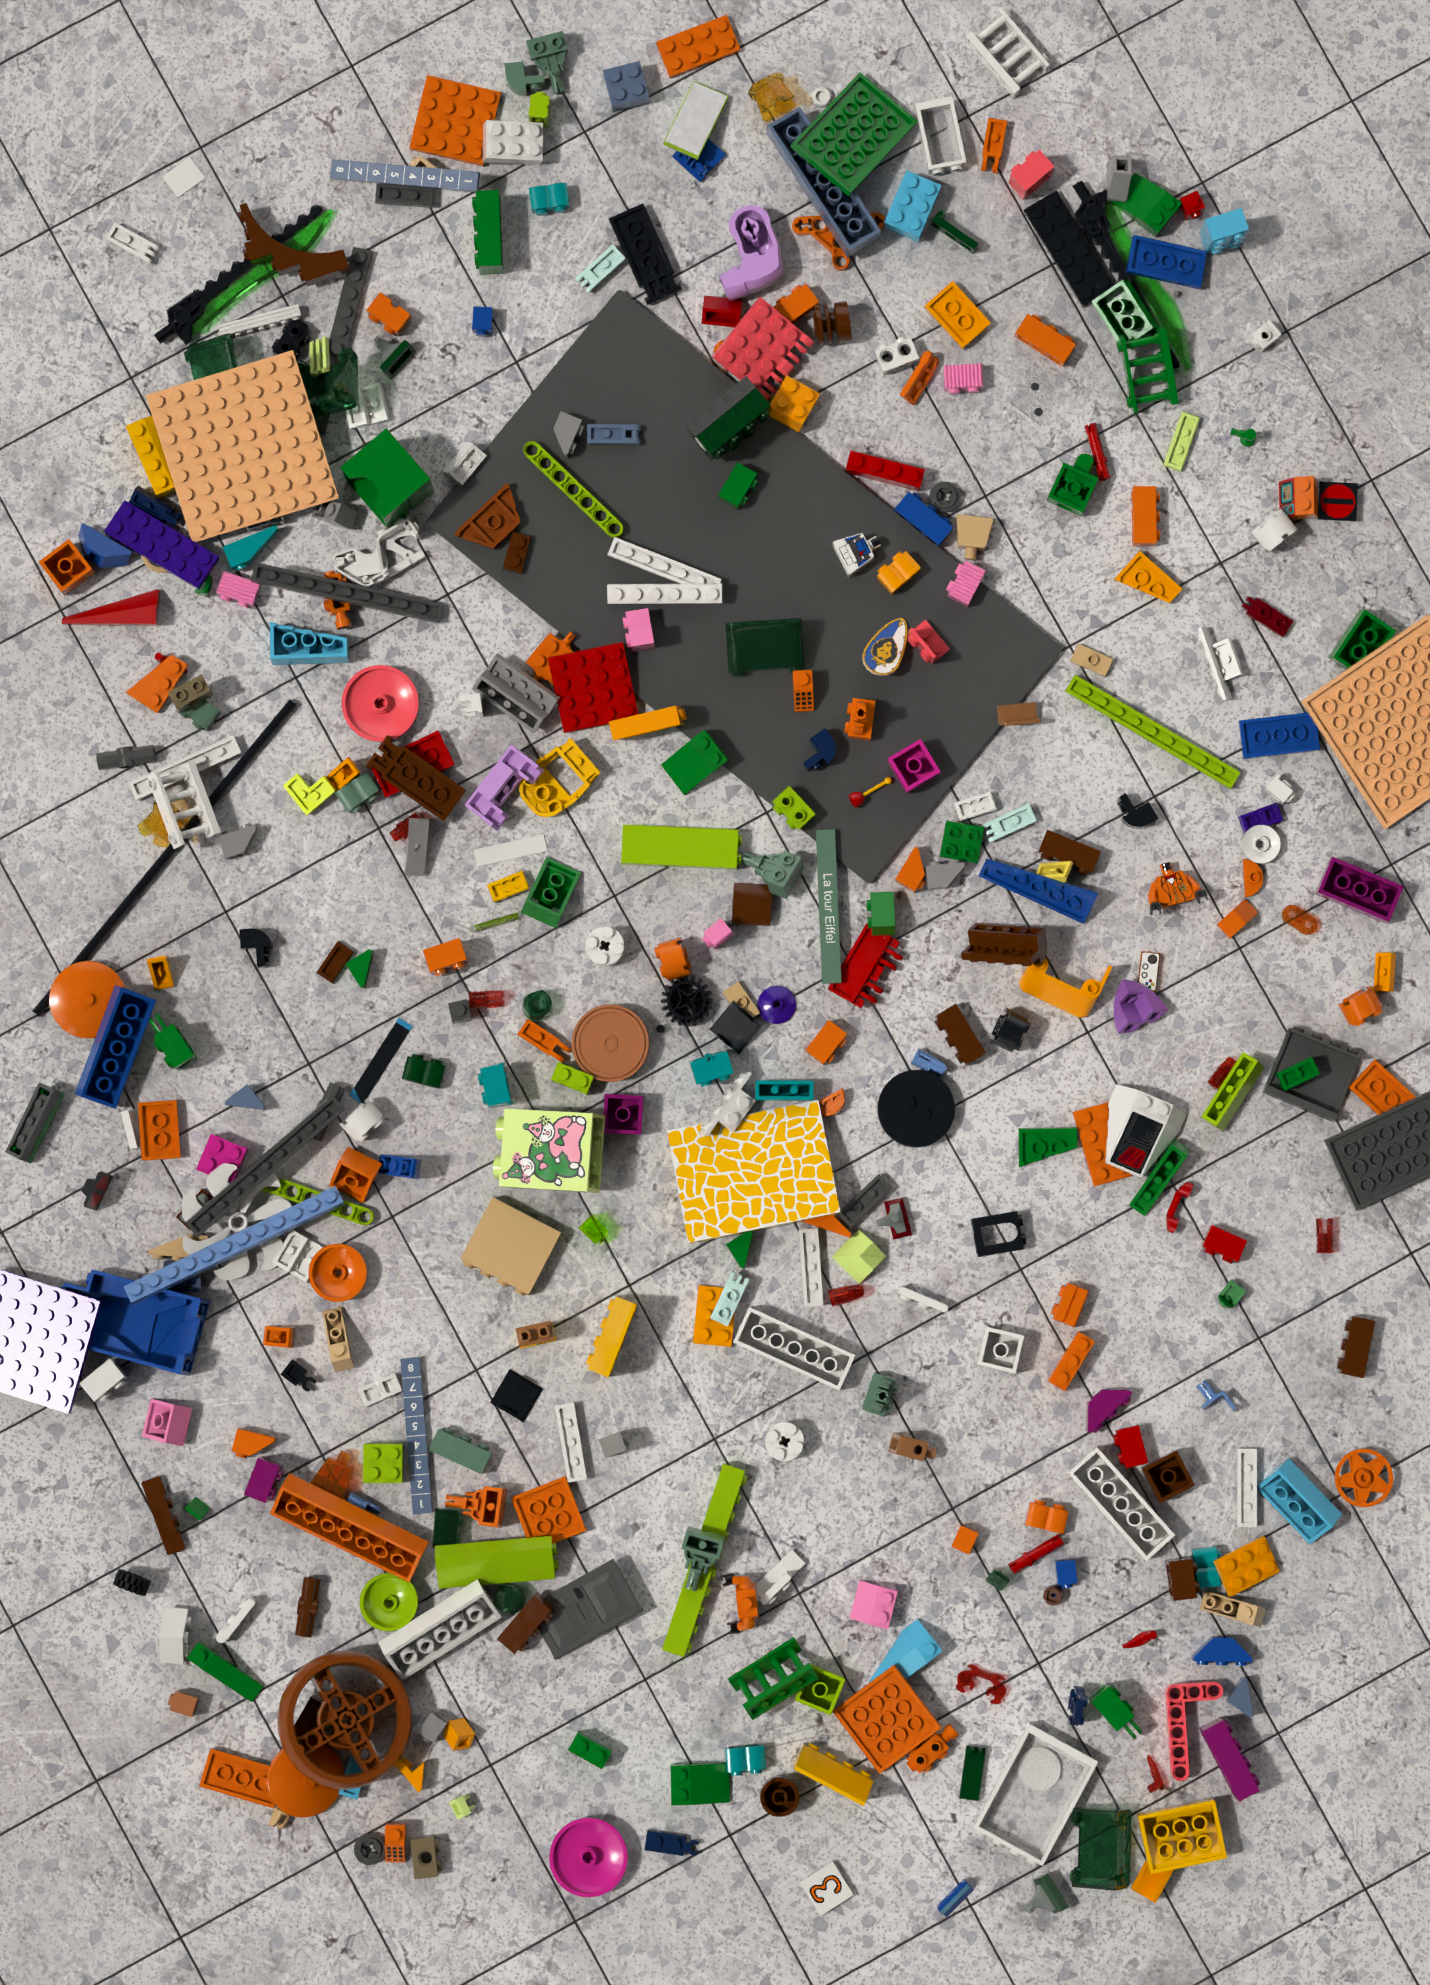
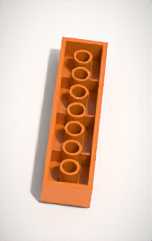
M290 1473L283 1482L270 1511L271 1515L407 1582H410L429 1543Z

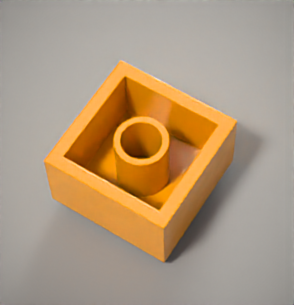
M786 375L770 403L771 411L769 415L791 429L800 432L814 408L820 393Z

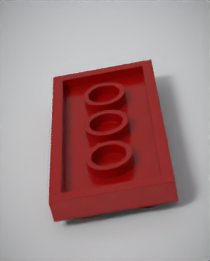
M438 730L404 746L440 772L455 766ZM375 768L372 769L385 798L401 792L381 778L383 775Z

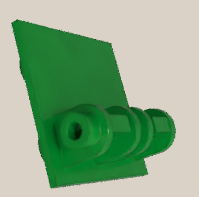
M946 820L939 857L977 863L984 827Z

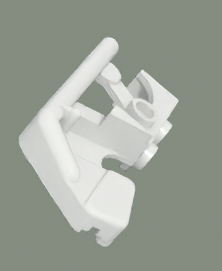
M409 517L406 519L401 518L391 528L380 530L378 532L379 536L376 538V549L373 553L365 554L356 548L335 553L332 557L335 571L341 573L342 576L356 585L374 588L426 557L422 550L413 554L411 550H407L395 542V540L405 536H412L417 540L420 539L418 534L420 529L415 521L411 522ZM386 550L397 553L404 560L388 569Z

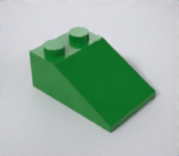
M1134 173L1131 177L1127 201L1111 202L1154 237L1160 234L1182 204L1166 190L1137 173Z
M704 729L663 762L661 766L683 795H685L726 764L729 758L710 733Z
M546 857L521 913L556 928L581 872Z
M725 1763L670 1765L671 1806L730 1802L729 1773L726 1772Z

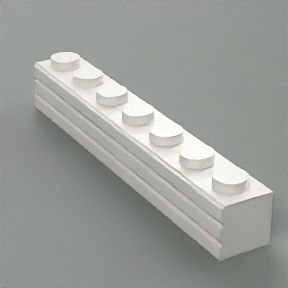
M296 304L217 326L221 339L227 340L232 336H242L243 333H253L254 330L261 331L266 327H276L277 324L284 325L292 321V319L298 321L302 318L299 305Z

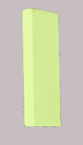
M1182 411L1163 464L1164 467L1178 472L1182 471L1200 417Z

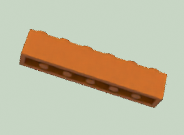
M807 284L796 286L791 290L792 294L788 297L782 296L773 307L792 324L813 311L814 305H819L818 299ZM721 340L714 346L715 349L713 350V354L724 342L723 340Z

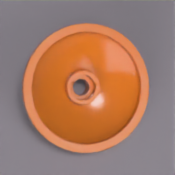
M327 1245L320 1249L310 1262L308 1272L310 1284L319 1296L328 1301L343 1302L352 1299L365 1285L367 1278L365 1261L357 1250L348 1245ZM338 1269L342 1270L340 1277H337L335 1274Z

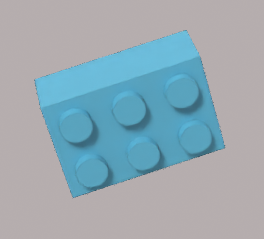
M906 170L884 221V228L919 242L942 185Z
M1239 208L1205 219L1199 233L1207 254L1212 253V255L1223 252L1225 248L1235 249L1240 247L1249 228L1243 210Z

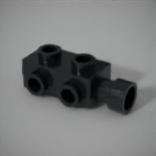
M292 319L290 324L287 323L284 326L281 338L276 339L273 343L272 352L275 356L294 350L297 360L300 356L299 349L302 345L306 346L311 336H309L310 332L307 324L300 320L296 322ZM295 329L299 330L297 335L292 334ZM283 346H289L288 350H282Z

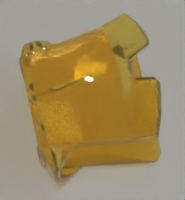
M774 73L754 83L748 91L749 97L757 102L764 122L795 107V103L792 100L795 96L784 84V75L782 73Z
M154 800L153 811L137 826L144 837L149 834L154 836L153 844L167 848L171 843L168 840V832L156 800ZM170 803L174 814L181 812ZM188 818L177 821L179 829L189 823Z

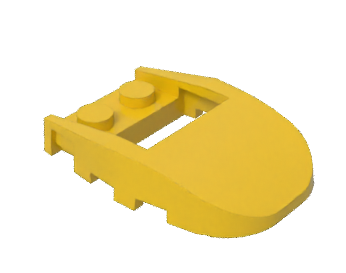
M569 738L568 742L560 747H555L536 761V764L543 768L544 771L533 785L524 778L520 781V796L535 814L541 817H551L580 798L600 775L601 771L575 741ZM559 755L584 783L571 796L546 768Z

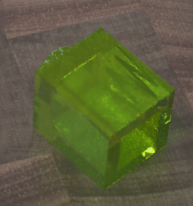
M593 1215L579 1227L595 1245L598 1242L602 1244L609 1237L606 1234L609 1230Z

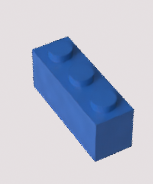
M908 492L895 507L894 511L939 547L953 531L952 522L946 517L941 518L936 514L938 511L930 504L926 506L922 502L923 499L914 492L912 494Z

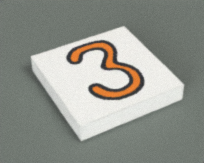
M833 1861L800 1881L820 1916L854 1895Z

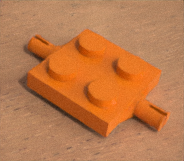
M550 632L526 660V663L536 673L532 678L538 682L541 679H545L553 684L548 657L573 652L569 644L576 636L572 632H569L564 640L556 638Z

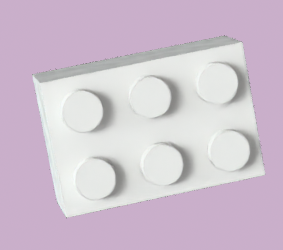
M486 120L483 124V163L540 165L543 161V123Z

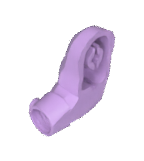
M753 205L741 207L732 215L729 221V230L738 245L742 262L738 267L734 266L719 275L729 301L762 291L783 277L780 244L767 211Z

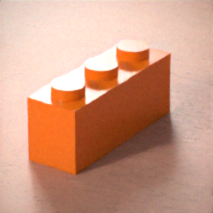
M1027 314L1015 332L1014 337L1063 367L1075 349L1076 344L1073 343L1074 340L1068 335L1062 336L1059 334L1054 326L1045 325L1038 316Z
M1133 486L1131 489L1132 547L1156 546L1157 541H1160V529H1157V522H1160V511L1156 510V503L1160 501V494L1156 492V486Z
M1077 1331L1047 1382L1065 1391L1095 1341Z

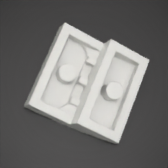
M382 383L342 391L350 429L390 420Z
M292 1229L272 1263L308 1283L310 1262L314 1255L323 1247Z

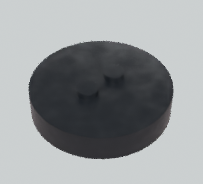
M909 1070L896 1075L885 1085L878 1099L877 1115L882 1129L893 1141L906 1147L921 1148L937 1142L948 1132L955 1115V1102L949 1087L941 1078L927 1071Z

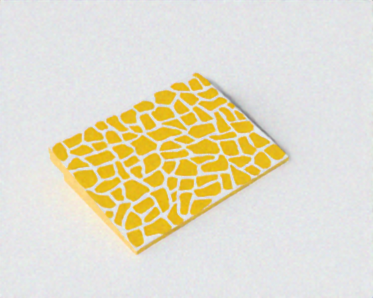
M819 1100L746 1114L734 1132L729 1131L719 1122L708 1136L699 1134L702 1124L667 1131L689 1244L841 1213Z

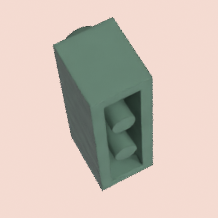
M446 1427L443 1430H437L429 1451L483 1474L492 1454L489 1451L490 1447L481 1443L478 1446L472 1444V1439L461 1435L459 1438L453 1435V1430Z

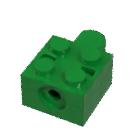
M1080 454L1073 466L1063 462L1046 501L1082 516L1098 481L1097 477L1090 474L1094 465L1093 458L1089 454Z
M157 1013L155 1017L163 1028L161 1031L152 1017L149 1018L150 1024L157 1033L153 1036L155 1038L153 1043L159 1052H164L166 1055L163 1059L169 1068L179 1071L198 1058L175 1024L172 1023L167 1027L162 1017Z
M1104 1684L1088 1699L1116 1731L1124 1727L1135 1740L1137 1736L1126 1723L1130 1722L1139 1734L1143 1733V1731L1132 1720L1134 1717L1132 1713L1134 1711L1133 1707L1126 1700L1121 1701L1119 1698L1121 1693L1113 1685L1109 1687L1107 1684Z

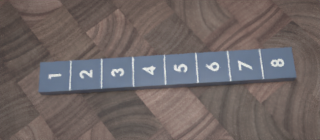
M332 159L330 179L476 192L479 188L480 172Z
M420 1357L400 1359L413 1514L433 1513Z

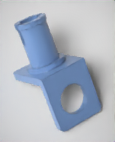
M1207 1380L1202 1381V1384L1200 1383L1196 1386L1206 1399V1403L1202 1405L1203 1410L1223 1397L1232 1411H1236V1407L1225 1392L1215 1393Z

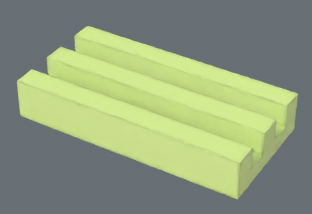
M324 336L322 340L316 339V343L313 341L309 342L310 374L315 377L330 371L329 339Z

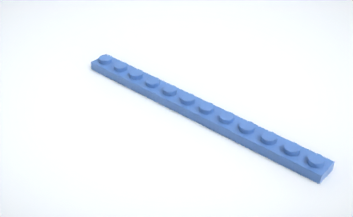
M336 1186L123 1287L131 1304H137L344 1205V1202Z

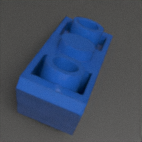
M82 523L78 538L86 560L100 568L127 566L129 564L132 551L99 533L94 528Z
M380 1155L379 1162L382 1163L378 1174L419 1179L421 1160Z
M1211 1637L1192 1655V1660L1197 1661V1665H1208V1661H1215L1216 1665H1228V1662H1236L1237 1666H1247V1662H1252L1251 1656L1232 1637Z

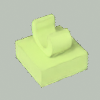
M470 1795L460 1796L448 1802L457 1820L471 1814L470 1810L474 1809V1804L468 1806L466 1803Z

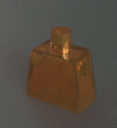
M341 1450L336 1460L328 1457L310 1484L344 1500L354 1470L347 1466L351 1455Z

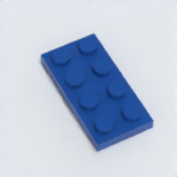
M1133 235L1126 273L1200 289L1207 251Z
M1308 713L1238 721L1243 759L1320 750L1318 728Z

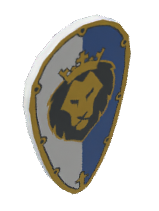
M903 618L892 620L883 626L864 648L862 654L863 664L872 674L887 676L894 673L898 668L907 642V625Z

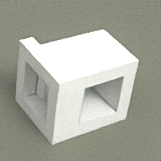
M1268 320L1251 334L1250 343L1256 350L1259 349L1263 352L1280 338L1281 333ZM1266 333L1268 338L1263 339L1261 334Z
M1277 774L1264 791L1282 805L1284 802L1289 803L1295 794L1290 789L1292 786L1284 779L1282 781L1279 780L1281 775Z

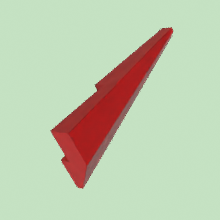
M156 589L62 618V624L158 626L160 590Z

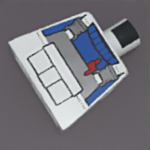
M863 533L836 540L832 546L848 577H851L874 560L872 551L881 547V544L876 536L866 541Z

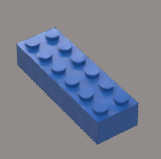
M117 985L114 986L74 1094L116 1109L154 1008L155 999Z

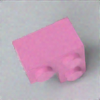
M648 608L625 612L626 617L622 619L624 629L628 628L629 633H625L627 648L631 647L632 652L655 649Z

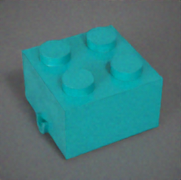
M727 1050L713 1054L707 1053L704 1057L689 1061L697 1085L700 1084L701 1087L713 1084L712 1080L717 1078L720 1081L731 1078L730 1074L734 1073Z
M505 1062L480 1068L481 1073L477 1074L479 1085L484 1086L485 1092L481 1093L483 1104L488 1105L489 1108L514 1104L510 1095L504 1066Z

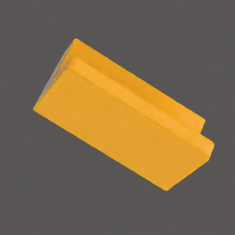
M1146 1859L1130 1889L1156 1903L1174 1870L1150 1874Z

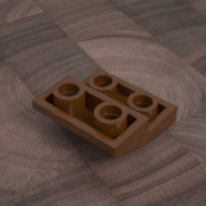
M734 883L732 924L770 926L772 893L769 892L768 885Z

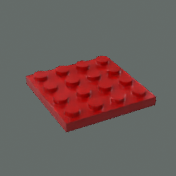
M623 641L548 657L555 694L560 697L557 704L564 733L609 724V721L638 715Z

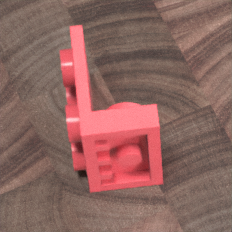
M926 620L915 629L911 628L908 631V642L914 648L918 647L921 651L920 656L926 663H935L950 650Z

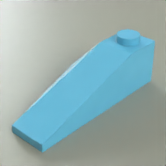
M916 1619L902 1630L869 1682L894 1664L905 1679H907L941 1653L942 1649L920 1621Z

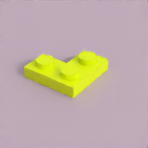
M299 773L283 785L306 815L312 813L337 791L325 776L309 787Z

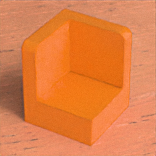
M960 1525L952 1547L969 1555L979 1533Z

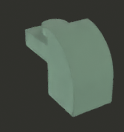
M524 62L504 63L508 87L515 94L527 96L526 89L537 91L541 90V87H545L544 75L525 76Z

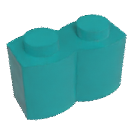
M555 183L529 188L532 213H536L537 216L547 215L549 211L563 213L567 211L566 209L570 208L567 183Z
M1215 1546L1192 1549V1559L1196 1562L1197 1566L1195 1580L1199 1582V1588L1221 1586L1222 1580L1213 1560L1221 1557V1552Z
M763 1744L724 1748L726 1772L731 1773V1776L743 1775L742 1771L758 1774L762 1773V1769H766L765 1747Z

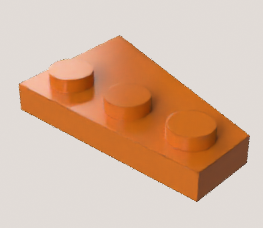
M171 654L125 693L154 712L159 713L169 698L168 692L176 687L189 664Z

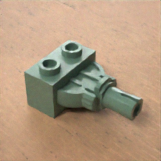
M563 31L526 40L530 60H534L536 66L542 70L544 77L547 76L545 70L547 69L553 94L558 93L556 84H558L559 91L564 92L565 89L558 67L560 65L561 72L565 71L564 62L568 48Z
M785 850L782 854H763V856L757 857L744 852V856H741V863L755 868V874L762 877L763 881L768 885L770 893L785 899L788 898L804 870L802 857Z
M873 1373L862 1410L883 1417L885 1413L889 1414L892 1403H890L891 1396L896 1395L899 1386L895 1384L896 1380Z
M688 1526L681 1548L684 1550L687 1560L685 1568L688 1569L690 1562H692L685 1585L686 1589H690L691 1583L694 1581L691 1590L697 1591L703 1566L705 1565L703 1574H707L709 1567L715 1563L716 1559L719 1560L726 1539L725 1536Z

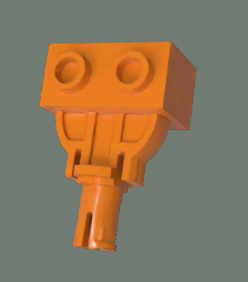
M853 698L852 703L848 702L847 714H850V721L845 722L844 733H848L847 738L864 741L871 740L876 701Z
M484 1486V1489L465 1493V1495L473 1496V1498L447 1494L445 1499L453 1500L454 1502L445 1501V1507L471 1510L470 1512L463 1511V1515L471 1516L475 1521L479 1522L478 1525L502 1528L508 1489Z

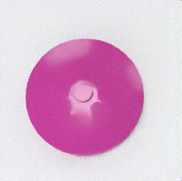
M593 1817L573 1820L561 1828L552 1842L549 1853L550 1868L556 1881L566 1891L580 1897H596L612 1890L622 1879L628 1861L627 1847L619 1831L610 1823Z

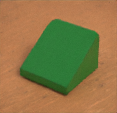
M211 575L207 577L199 590L195 589L196 594L209 596L213 583Z
M195 1497L185 1507V1510L196 1519L202 1520L209 1512L210 1507Z

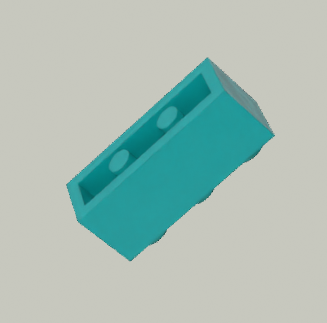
M755 1080V1101H813L814 1081Z

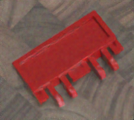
M866 923L841 965V983L830 984L828 990L859 1008H862L865 1003L864 1000L858 998L859 996L876 1004L878 1000L864 993V991L869 987L876 993L882 994L884 990L868 980L871 979L877 983L885 970L878 963L896 971L897 967L893 963L884 960L886 954H889L896 960L902 961L903 956L888 948L891 946L897 949L900 942L889 935L872 936V928L868 929V923Z

